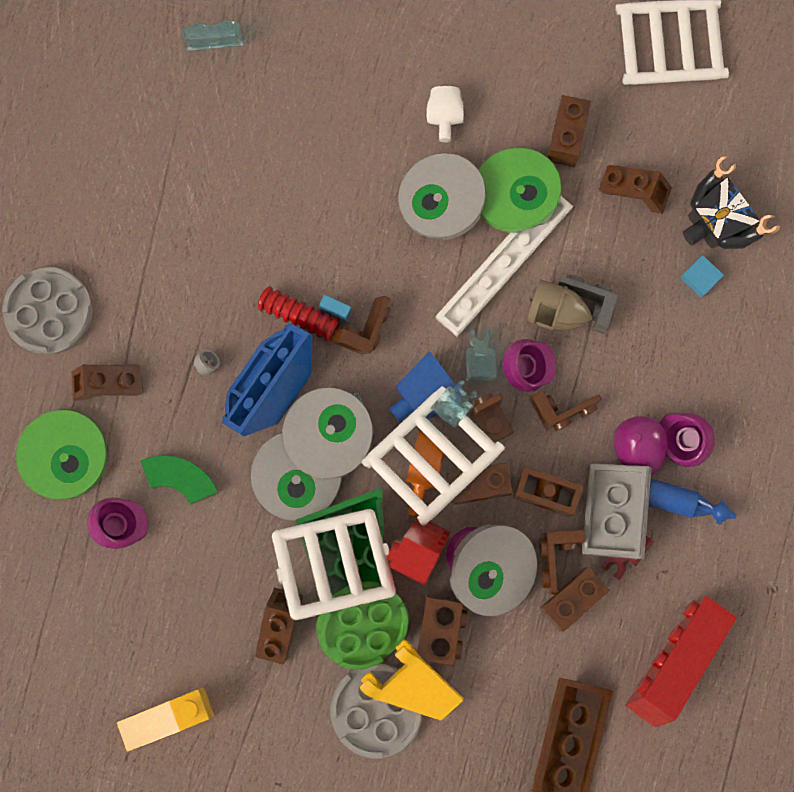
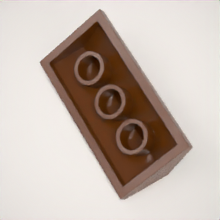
M559 677L531 792H589L613 691Z

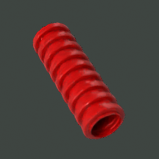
M271 286L264 289L258 301L259 311L266 310L268 315L273 313L275 318H283L285 323L290 321L295 326L299 325L302 330L308 329V333H316L318 338L323 336L327 342L332 338L334 330H338L340 324L338 317L333 319L331 314H323L321 309L316 311L312 305L307 307L303 301L298 303V299L295 297L290 299L288 294L281 295L279 290L274 292Z

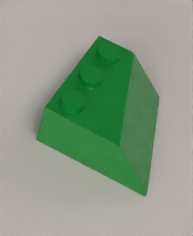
M382 488L296 519L295 526L372 509L376 514L384 544ZM365 523L348 526L347 530L361 582L381 584ZM335 530L317 534L332 596L349 586ZM300 537L309 564L311 566L305 538Z

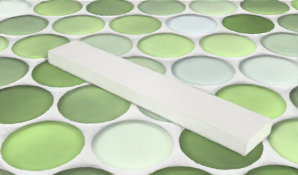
M561 196L556 211L544 224L522 230L520 233H510L436 315L435 319L458 337L565 218L573 206Z

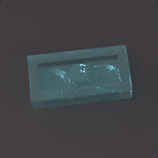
M222 21L218 25L193 24L190 27L182 28L183 41L187 51L244 45L240 23Z

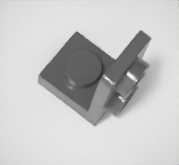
M574 275L561 276L558 285L568 286L569 289L576 292L579 296L601 303V305L596 303L592 311V321L595 322L592 330L604 334L608 328L618 294L612 293L613 290L604 285L596 284L594 287L585 284L582 278Z

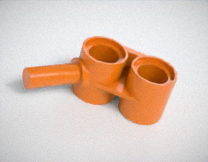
M419 429L414 449L440 473L444 453ZM410 463L406 481L412 483L414 486L413 492L423 501L426 489H429V487L435 489V487ZM409 506L408 513L413 516H419Z

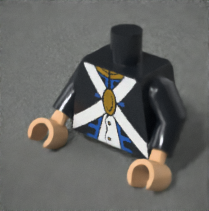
M728 156L721 157L717 161V169L711 170L697 185L690 202L692 210L688 215L693 225L683 231L685 240L692 246L704 239L711 248L720 246L723 249H743L763 238L764 233L773 234L780 229V226L777 225L768 230L766 223L775 216L766 215L760 220L728 176L723 179L722 176L724 174H729L736 168V163L728 171L722 168V162Z

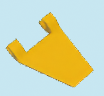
M406 639L396 646L398 651L395 653V656L405 665L383 685L370 671L360 680L362 684L359 688L367 696L438 720L444 719L464 701L463 697L419 656Z

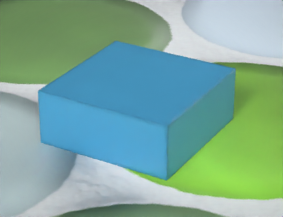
M702 255L680 279L702 298L724 275Z
M326 295L323 296L319 304L323 313H329L332 317H338L341 321L348 324L352 315V308Z

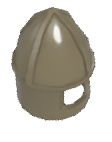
M540 279L527 322L551 329L550 331L552 332L568 331L591 322L593 316L581 297L569 289L568 286L564 287Z

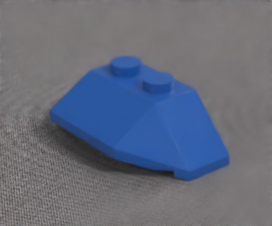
M289 323L284 327V330L274 333L261 342L227 391L225 415L222 418V423L243 437L278 424L311 376L313 336Z

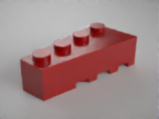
M416 518L402 542L400 543L395 540L387 555L388 561L391 562L389 567L424 586L450 531L431 521L423 526Z
M708 596L698 601L692 600L683 612L684 620L680 625H676L667 638L669 640L668 643L656 655L651 668L639 682L636 690L625 704L627 708L655 728L677 719L737 619L736 616Z

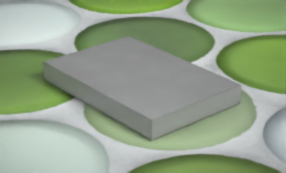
M590 463L584 524L585 542L582 545V554L644 560L651 467Z

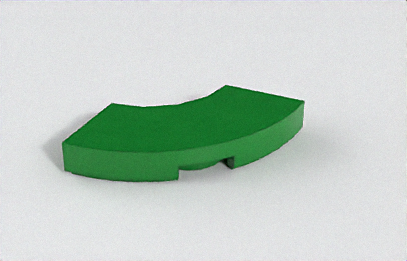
M153 456L140 460L152 489L159 487L175 488L184 494L191 505L219 493L212 479L201 468L187 460L173 456Z

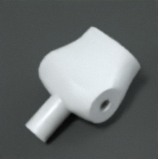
M438 86L432 88L430 92V98L427 103V123L439 125V141L447 143L451 141V125L463 123L464 107L461 91L458 87Z

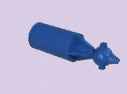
M651 479L650 507L689 518L712 514L716 524L722 525V522L727 519H736L737 514L729 509L725 500H720V503L714 506L697 491Z

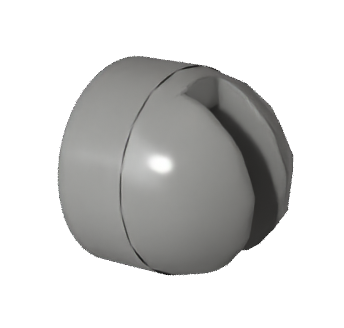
M203 349L195 357L193 365L199 374L210 375L220 366V359L212 350Z

